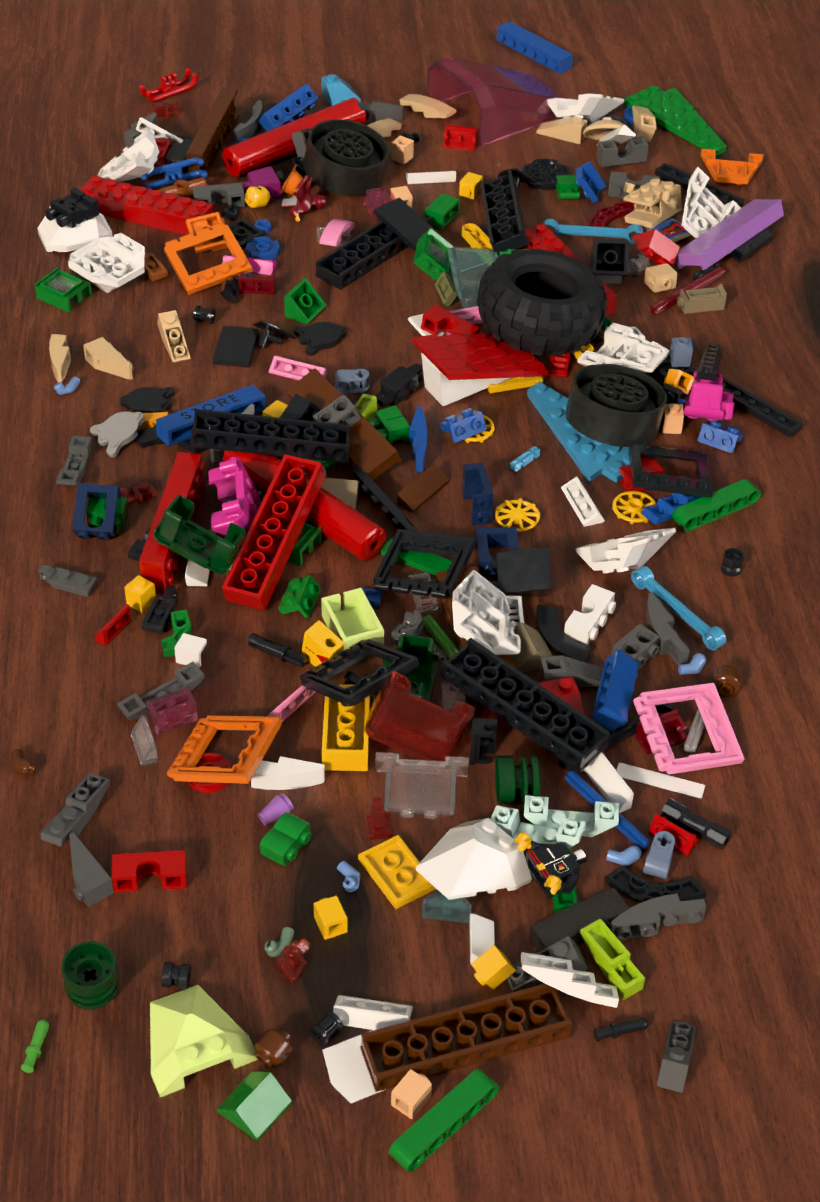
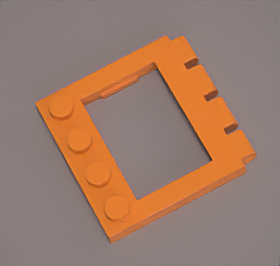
M222 222L211 226V230L207 227L196 231V236L192 233L179 238L180 242L174 239L165 243L164 252L188 295L221 284L226 279L230 280L232 275L237 278L240 272H244V275L253 272L251 264L228 224L224 225ZM223 236L226 246L235 259L188 275L185 266L176 252Z
M208 715L206 718H200L175 758V761L167 771V775L173 778L174 781L249 784L282 725L280 717ZM217 730L256 731L255 734L250 735L247 741V748L241 751L238 756L239 762L233 765L232 768L196 767Z

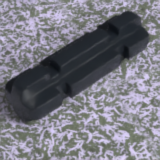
M719 262L714 263L706 270L701 268L695 272L693 280H697L718 268Z

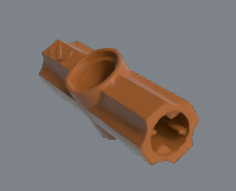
M203 177L191 181L177 180L173 186L159 189V191L190 198V196H193L192 187L207 186Z

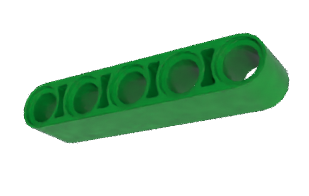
M743 479L713 492L712 497H701L678 507L673 512L672 519L685 532H689L754 504L760 498L761 492L749 480Z
M480 1068L474 1070L404 1132L390 1147L389 1155L407 1172L414 1171L496 1096L500 1088L499 1085Z

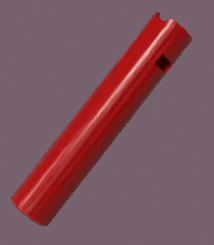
M350 98L226 147L222 154L224 166L233 177L242 176L296 154L291 136L292 133L307 127L310 132L316 124L332 119L350 120L365 125V110L360 109L357 104L358 99Z
M225 450L223 461L230 460L231 457L239 458L252 479L255 488L266 495L281 463V459L273 455ZM320 488L306 523L316 528L322 526V534L364 562L376 557L386 541L385 529L324 488Z

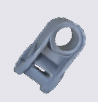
M365 369L338 370L335 373L334 387L340 394L366 393L370 390L368 383L369 372Z
M661 831L654 836L650 852H648L643 873L667 879L675 845V838L671 833Z

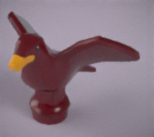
M305 175L295 192L296 195H285L282 201V208H291L289 215L297 222L300 221L298 214L308 213L311 207L319 210L325 206L323 195L311 196L310 185L312 178L308 179V175Z

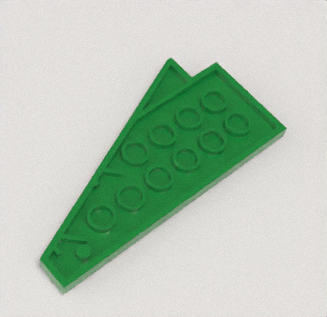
M653 85L624 98V103H622L624 106L631 107V110L633 106L648 108L655 116L658 125L699 148L716 150V156L726 152L727 146L676 88L663 91Z

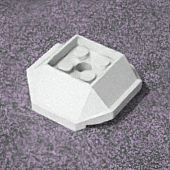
M101 213L90 220L84 219L82 223L76 224L74 228L67 225L62 228L58 226L56 219L50 221L45 216L38 227V234L47 252L75 251L97 239L113 237L112 231L104 215Z
M119 233L115 234L114 237L97 239L71 253L68 264L69 268L77 272L86 281L90 280L91 284L109 293L144 273L145 247L126 235Z

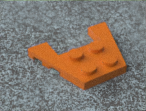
M701 149L700 156L715 182L747 185L761 165L764 154L749 153L748 162L715 159L716 150Z

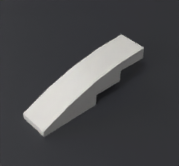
M521 953L522 969L541 982L577 998L617 1008L619 1001L617 987L596 983L594 973L573 970L571 960Z

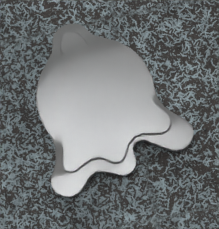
M119 412L109 417L105 422L93 425L90 428V432L93 436L98 437L100 446L108 445L106 452L109 457H116L119 450L125 444L130 443L138 436L137 430L145 421V417L141 412Z

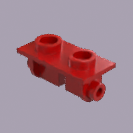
M655 814L648 834L655 836L661 831L671 833L675 838L674 849L688 857L692 847H696L699 843V839L696 838L697 835L691 834L667 820V817Z

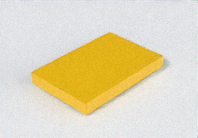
M399 835L358 854L360 863L395 909L436 889L416 871V867L420 862Z

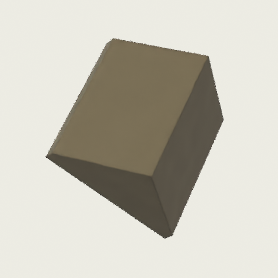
M325 478L321 487L356 510L361 482L357 480Z
M523 622L514 629V633L518 634L521 640V651L518 654H510L515 668L522 673L540 669L541 657L552 656L541 633Z

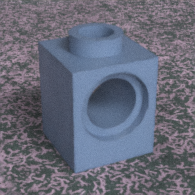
M672 338L669 353L672 367H690L693 352L690 338Z

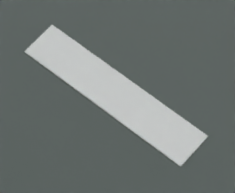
M620 762L616 770L622 778L701 799L705 789V785Z

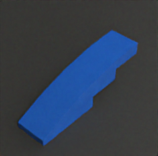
M421 406L417 407L409 429V444L412 445V458H416L415 471L417 472L424 471L427 454V425Z
M672 493L670 496L659 498L656 505L644 507L641 514L653 524H660L671 520L673 512L678 507L703 496Z

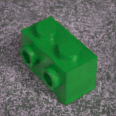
M442 193L433 203L426 207L424 212L425 218L431 217L432 226L443 229L459 214L460 199Z

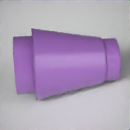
M285 794L276 795L258 814V817L266 826L278 820L285 812L290 813L294 807Z

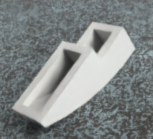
M281 756L278 763L262 760L251 779V788L288 790L321 784L325 781V765Z

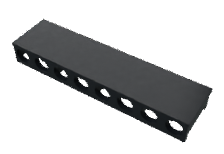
M511 169L508 170V174L484 183L483 180L480 181L489 240L496 257L500 256V252H507V249L516 250L528 245L517 182Z
M422 217L428 224L432 226L431 217ZM380 221L317 260L315 276L342 290L409 246Z
M195 409L190 447L284 456L286 454L303 459L348 463L350 425Z
M469 638L467 644L448 661L444 660L442 662L440 673L442 678L577 772L581 773L608 747L609 731L472 638Z

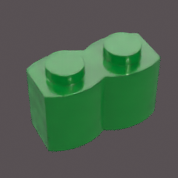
M285 812L260 842V854L282 866H286L289 861L295 860L298 849L310 841L312 835L310 823Z

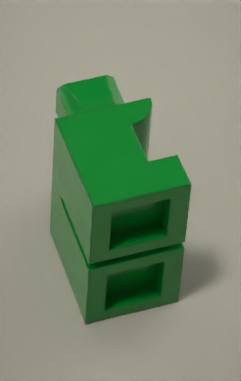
M396 405L375 411V417L367 419L391 445L395 440L399 439L402 443L409 442L410 426Z
M121 497V500H118L115 533H118L120 528H125V518L128 516L127 497ZM88 498L86 510L88 527L97 528L103 523L106 499Z

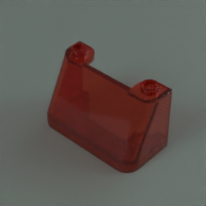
M392 671L372 702L365 726L367 735L378 742L435 767H444L450 760L474 715L475 707L464 702H456L452 706L451 711L411 694L410 680L404 675Z

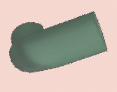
M284 927L279 941L271 940V943L270 941L266 942L264 949L267 955L278 957L288 952L291 948L294 930L290 927Z

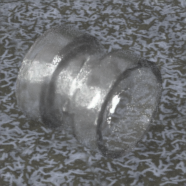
M642 253L637 254L628 261V273L632 276H638L649 267V259Z

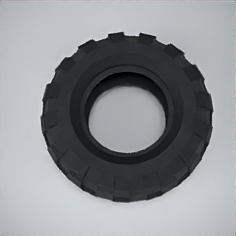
M531 248V250H513L511 254H502L497 257L495 262H492L480 280L477 306L486 330L492 331V336L499 342H505L513 349L518 351L524 350L534 355L550 354L552 356L564 355V352L574 353L581 350L582 346L588 345L598 334L607 310V297L602 279L597 278V272L591 267L583 265V261L575 257L566 256L561 252Z

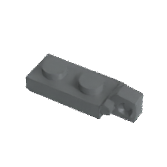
M42 565L38 570L39 578L45 580L51 587L85 597L90 595L97 584L96 577L60 567L52 568L51 566Z

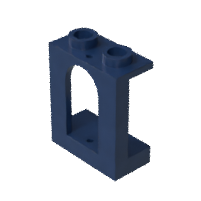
M465 464L463 467L462 496L463 499H473L471 525L491 524L493 492L484 464Z
M78 483L72 527L76 536L81 539L98 537L100 540L116 538L117 535L114 529L118 500H121L122 493L119 486ZM87 498L106 499L104 521L97 528H90L85 524Z
M476 528L475 547L478 551L479 574L483 577L496 576V571H492V559L495 558L490 556L488 548H508L509 551L519 550L517 528Z

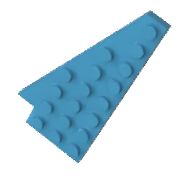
M538 382L527 389L528 398L587 481L591 482L601 474L616 483L623 479L619 473V467L630 465L629 447L604 444L578 432L570 425L565 415L568 398L545 384Z

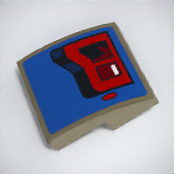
M672 218L666 219L652 229L643 228L644 232L656 229L673 242L691 236L681 225V222Z

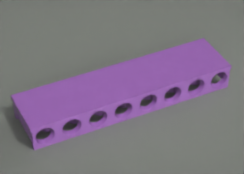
M754 199L681 248L676 256L678 269L690 265L701 266L702 270H706L783 217L782 200Z

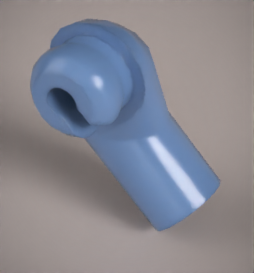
M73 377L67 385H64L62 382L56 383L54 389L59 395L73 393L80 384V379Z
M701 653L693 655L690 664H679V675L700 673L706 664V657Z
M635 845L622 852L609 849L606 860L629 866L640 859L642 852Z
M342 861L338 865L337 870L345 876L343 887L348 892L356 891L360 884V873L349 863Z

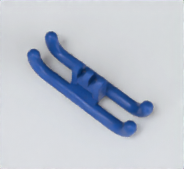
M195 157L156 167L151 173L141 176V180H146L149 176L166 172L165 179L151 182L145 187L147 189H154L172 184L177 180H188L200 176L207 178L208 173L206 170H196L183 174V167L195 164L202 166L204 164L202 158Z

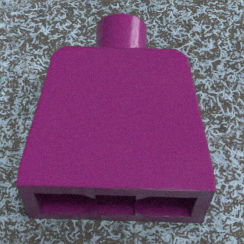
M271 166L249 172L247 174L248 181L241 182L244 192L252 186H264L269 191L270 198L281 196L280 181Z

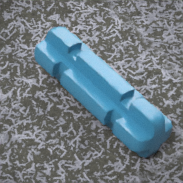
M533 446L511 461L509 468L517 472L539 457L540 449Z

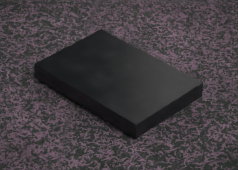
M223 326L213 357V364L249 367L258 339L259 329Z

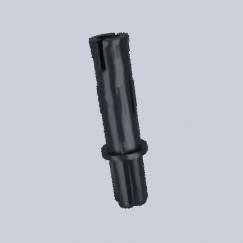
M252 633L248 638V646L280 658L281 662L285 663L288 661L300 667H304L307 662L306 656L293 651L290 646H282L255 633Z

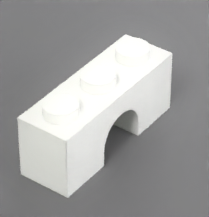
M592 584L583 597L582 612L584 613L574 610L565 623L564 632L574 641L588 646L591 640L594 641L596 639L600 626L604 627L608 614L614 612L616 602H614L615 593Z

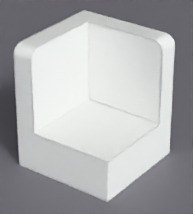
M183 633L175 646L176 663L187 665L193 661L200 668L202 665L201 653L207 644V640Z

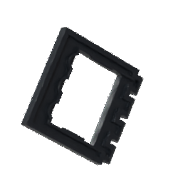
M641 444L629 445L628 455L633 488L712 497L713 486L706 455L702 454V452L691 450L685 452V450L674 448L666 450L665 447L649 446L647 448L646 445ZM640 455L694 461L697 479L688 478L687 476L678 477L665 473L653 474L643 471Z
M398 529L373 578L375 590L390 591L392 588V592L409 594L412 590V595L429 597L431 593L432 597L447 599L448 595H453V591L457 587L476 545L475 538ZM402 550L456 556L453 558L447 571L448 575L444 583L389 577Z
M368 639L357 642L350 646V649H345L333 656V659L330 658L316 666V669L312 668L300 675V679L304 687L351 707L357 705L367 696L375 694L382 687L392 684L399 677L409 674L411 670L419 666L417 657ZM369 655L391 662L390 665L377 669L373 675L365 676L358 680L359 682L354 686L342 688L328 680Z

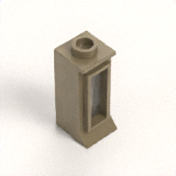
M722 283L713 288L686 291L681 289L677 303L684 314L724 310L727 293Z

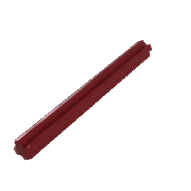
M718 267L681 289L683 291L702 289L723 277L725 269ZM681 289L653 304L650 310L651 313L657 315L676 304L678 297H680Z

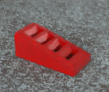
M564 352V355L560 356L551 355L548 375L566 378L571 353Z

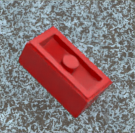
M126 604L94 637V641L106 646L131 621L130 605Z

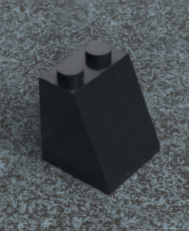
M594 239L591 248V268L597 272V275H628L629 240Z
M549 547L496 553L495 559H492V571H496V579H493L492 584L503 592L505 596L544 597L551 590Z

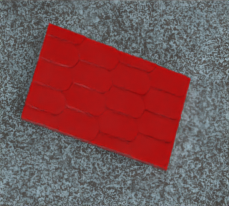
M481 333L464 336L459 334L437 336L435 334L412 337V343L421 351L425 388L442 406L489 388V384L495 385L513 377L548 376V370L544 364L537 361L533 354L524 350L518 351L509 347V344L499 342L492 334Z

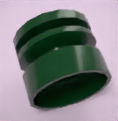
M535 754L529 755L528 765L526 764L525 755H520L518 765H514L511 755L496 756L495 789L498 804H514L516 793H519L522 803H525V795L528 796V793L529 796H539L541 790V770Z
M85 941L76 944L67 951L62 960L61 970L68 999L75 1006L85 1010L106 1006L113 1000L118 991V974L113 952L106 945L96 941Z

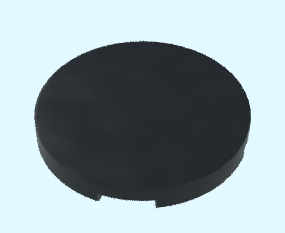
M546 158L533 160V163L525 165L522 172L536 180V182L526 184L541 190H555L557 175H571L567 165L563 166L557 163V160Z

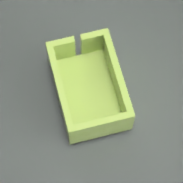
M362 588L343 592V611H341L340 594L321 598L322 617L327 627L344 642L343 651L350 649V646L361 640L366 641L370 639L384 645V629Z

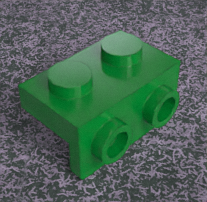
M311 575L290 580L278 607L279 611L282 614L300 611L304 618H309L321 592L319 585Z

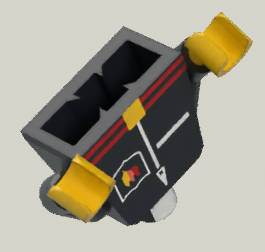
M520 832L514 841L519 843V851H527L526 863L530 874L547 898L551 899L559 893L570 894L579 881V865L587 862L584 851L579 849L571 853L565 844L561 842L556 844L537 843L532 841L528 834Z

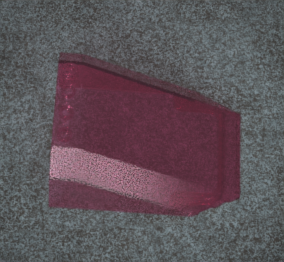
M445 57L428 68L427 97L442 102L471 91L474 92L481 109L480 146L555 120L557 116L549 107L547 99H567L533 74L453 57Z

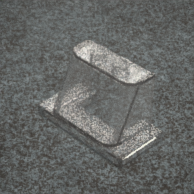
M376 752V771L386 772L384 811L400 813L401 817L412 818L414 814L424 815V818L427 819L454 815L456 776L468 777L469 758L446 756L445 762L400 759L398 753Z

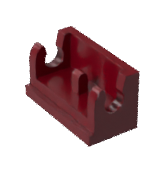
M240 272L239 293L274 295L276 286L275 273H271V277L244 276V272Z
M674 710L659 715L670 747L685 742L687 736L682 730H686L687 726L680 717L679 712ZM639 722L637 723L635 738L648 755L652 753L647 739L649 734H645L642 723Z

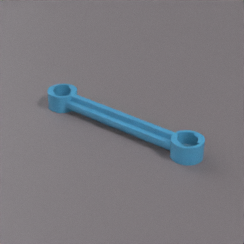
M547 219L543 222L547 227L551 226V228L555 229L552 232L556 236L562 234L626 238L629 240V243L635 244L633 237L629 233L633 231L638 234L643 233L642 227L638 224H632L625 229L560 225L554 219Z
M642 566L631 573L632 581L638 589L646 588L652 592L659 600L702 635L703 642L708 649L714 651L726 644L725 633L720 627H710L654 580V575L647 566Z

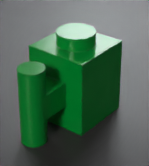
M557 175L556 192L559 199L580 198L578 191H581V187L575 181L576 175Z

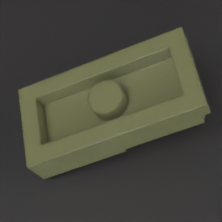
M443 271L434 285L443 304L450 307L452 302L456 300L458 291L450 275Z

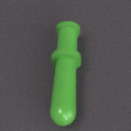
M42 1019L37 1022L31 1044L26 1048L25 1053L27 1056L21 1066L22 1071L26 1073L34 1071L36 1059L41 1056L40 1048L49 1029L47 1020Z

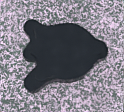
M318 322L309 326L294 327V334L300 337L299 343L301 345H308L306 347V354L313 356L319 350L336 346L338 340L346 336V329L333 323Z
M172 387L162 389L138 388L121 397L120 404L128 410H133V412H167L172 406L171 400L168 399L174 396V389Z

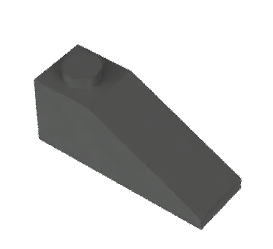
M73 832L69 834L75 884L73 892L79 901L83 900L88 907H91L114 893L112 879Z

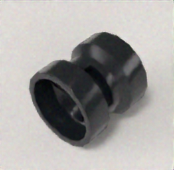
M737 548L725 550L721 565L723 574L735 577L741 573L744 554L741 550Z
M166 961L162 970V987L170 988L175 985L180 989H188L191 980V964L175 965L174 962Z

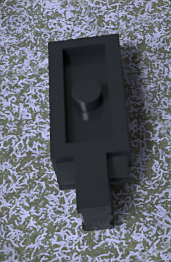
M168 585L163 595H156L142 622V630L163 634L171 618V612H174L177 606L176 586Z

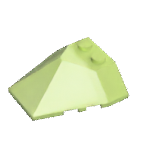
M199 985L150 1002L151 1077L160 1097L184 1089L185 1076L230 1059L234 1069L258 1060L255 1057L256 1050L249 1035Z

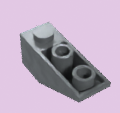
M566 656L541 657L539 677L540 681L544 682L573 676L578 688L599 687L603 668Z
M570 936L536 953L537 955L571 960L573 970L584 971L588 969L580 947ZM521 962L513 965L516 971L507 978L512 992L545 984L524 971Z
M671 1021L657 1082L658 1087L683 1093L696 1027L682 1021Z

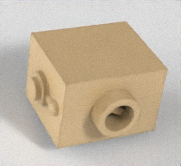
M668 263L646 268L644 283L654 293L676 288L677 272Z

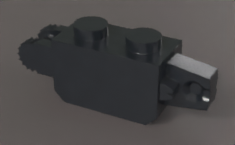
M189 138L185 139L182 143L173 144L165 156L166 165L187 160L186 152L193 140ZM187 167L182 168L183 174L186 173Z
M414 364L409 368L398 367L380 381V392L375 396L377 404L381 407L389 404L395 406L418 389L419 382L422 380V375L420 374L422 365Z

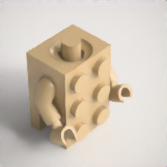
M655 178L640 186V188L635 189V184L625 182L623 191L629 194L623 197L624 201L632 202L635 205V210L625 216L626 223L638 224L652 229L682 210L681 185L674 184L671 181H660V179Z

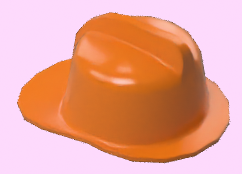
M295 164L291 174L284 183L281 194L283 192L296 194L295 192L303 179L295 170L297 164Z

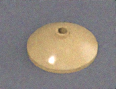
M605 117L587 126L583 131V136L591 140L600 141L601 137L625 124L612 120L610 117Z

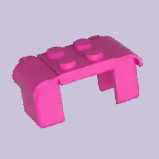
M694 371L693 376L695 379L690 392L685 397L684 416L698 419L699 417L706 418L709 421L732 419L735 404L733 402L734 393L723 392L722 374L717 373L716 380L711 381L696 378L697 371Z
M231 457L230 460L220 462V467L211 469L208 472L209 485H216L219 501L237 497L236 500L222 503V511L211 514V528L216 535L225 538L231 522L245 529L247 535L259 509L257 501H260L259 493L255 489V485L241 460L237 457Z

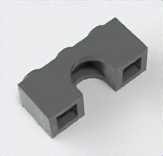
M635 137L628 140V144L624 149L618 150L613 140L598 142L596 159L601 167L647 162L649 144L644 137Z
M611 172L608 196L620 198L627 196L629 193L623 191L625 182L635 184L634 188L638 189L640 186L650 182L651 179H660V177L643 175L642 180L631 181L627 178V173Z
M242 183L192 187L194 200L205 201L210 204L222 202L227 204L228 207L235 204L237 208H245Z

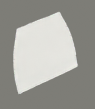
M361 1035L322 1050L331 1084L350 1103L381 1092H375L360 1049Z

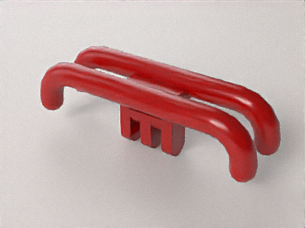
M186 68L185 75L181 79L177 80L176 73L173 72L171 76L167 74L160 77L161 86L146 91L145 86L140 85L139 90L149 101L158 102L192 89L197 84L198 74L193 73L190 83L185 84L191 77V69Z

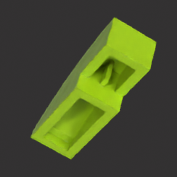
M601 919L580 930L594 960L609 983L617 987L618 995L622 1000L643 989L645 977L630 961L631 954Z

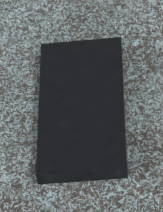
M400 197L374 209L373 214L414 251H416L418 239L430 228L437 232Z

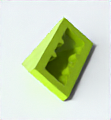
M363 394L356 403L355 408L366 420L375 417L377 398L373 395Z

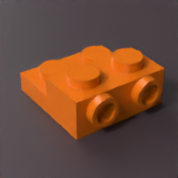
M219 212L187 219L185 222L189 234L192 233L194 236H196V231L207 227L211 230V226L221 222L225 225L224 218H220ZM223 236L193 246L195 253L207 250L214 252L228 248Z

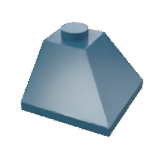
M336 74L321 77L322 95L331 106L340 103L341 100H348L350 98L358 99L357 102L361 103V99L352 87Z

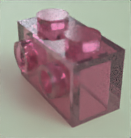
M385 187L366 190V197H364V205L368 207L370 216H373L375 222H380L381 220L373 214L374 209L392 201Z
M188 687L146 701L148 720L155 734L166 732L198 720L196 701Z

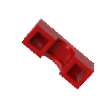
M435 304L423 314L421 329L432 335L448 332L452 335L459 334L464 336L479 334L480 327Z
M185 850L113 854L112 884L114 892L138 891V883L146 875L160 877L162 890L187 888Z

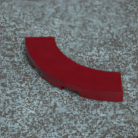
M627 201L615 203L611 207L605 206L590 218L588 226L606 227L611 221L624 217L634 211L635 205Z

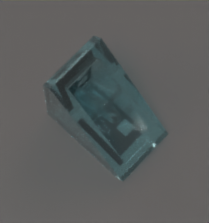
M438 890L423 899L422 918L469 924L472 905L465 898L449 900Z

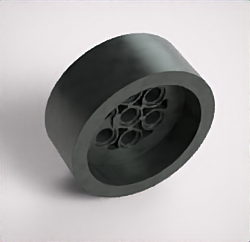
M344 119L326 120L316 124L309 133L303 168L308 178H312V182L329 192L345 196L366 195L378 189L382 183L389 155V147L386 140L377 131L364 124Z
M613 364L589 365L581 368L574 375L565 415L574 429L595 441L620 447H629L632 444L645 445L653 441L657 436L667 402V394L656 380L640 371Z

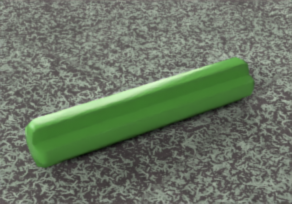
M432 615L423 617L424 627L450 659L459 651Z

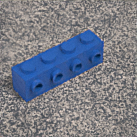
M306 83L265 112L259 119V123L266 131L294 121L296 117L299 119L306 113L307 109L310 111L316 106L315 102L318 100V96Z
M620 649L605 660L591 717L611 732L615 731L619 726L623 727L629 719L628 711L632 704L631 697L635 690L634 683L638 676L637 669L639 663Z

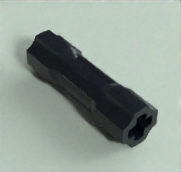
M765 228L733 250L731 254L733 260L740 263L759 247L770 242L773 236L771 230Z
M669 798L662 809V817L665 816L667 820L674 824L682 825L702 836L707 842L721 850H724L731 839L732 831L693 813L685 805L672 798Z

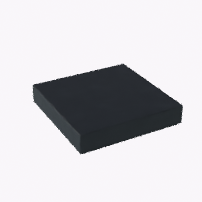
M243 219L229 225L241 249L246 248V244L250 243L252 239L264 237V232Z

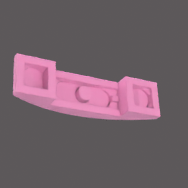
M332 219L323 231L320 244L337 246L341 242V235L345 231L351 232L356 224L353 221Z

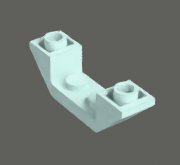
M525 795L524 817L534 825L559 829L563 818L586 822L582 836L594 837L617 826L619 822V803L595 801L594 813L548 809L549 797Z
M497 805L490 818L491 821L514 840L520 832H524L531 837L532 841L537 843L556 844L561 842L568 849L580 842L586 827V822L568 818L562 819L559 829L524 823L520 820L519 809Z

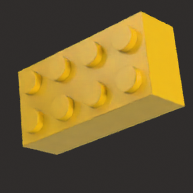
M338 685V686H340V687H342V688H346V687H348V686H354V685ZM325 696L322 738V764L325 765V770L368 771L370 696H367L357 705L351 707Z

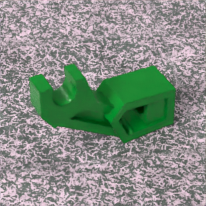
M187 610L171 612L173 635L161 640L164 657L175 656V646L183 633L192 634Z

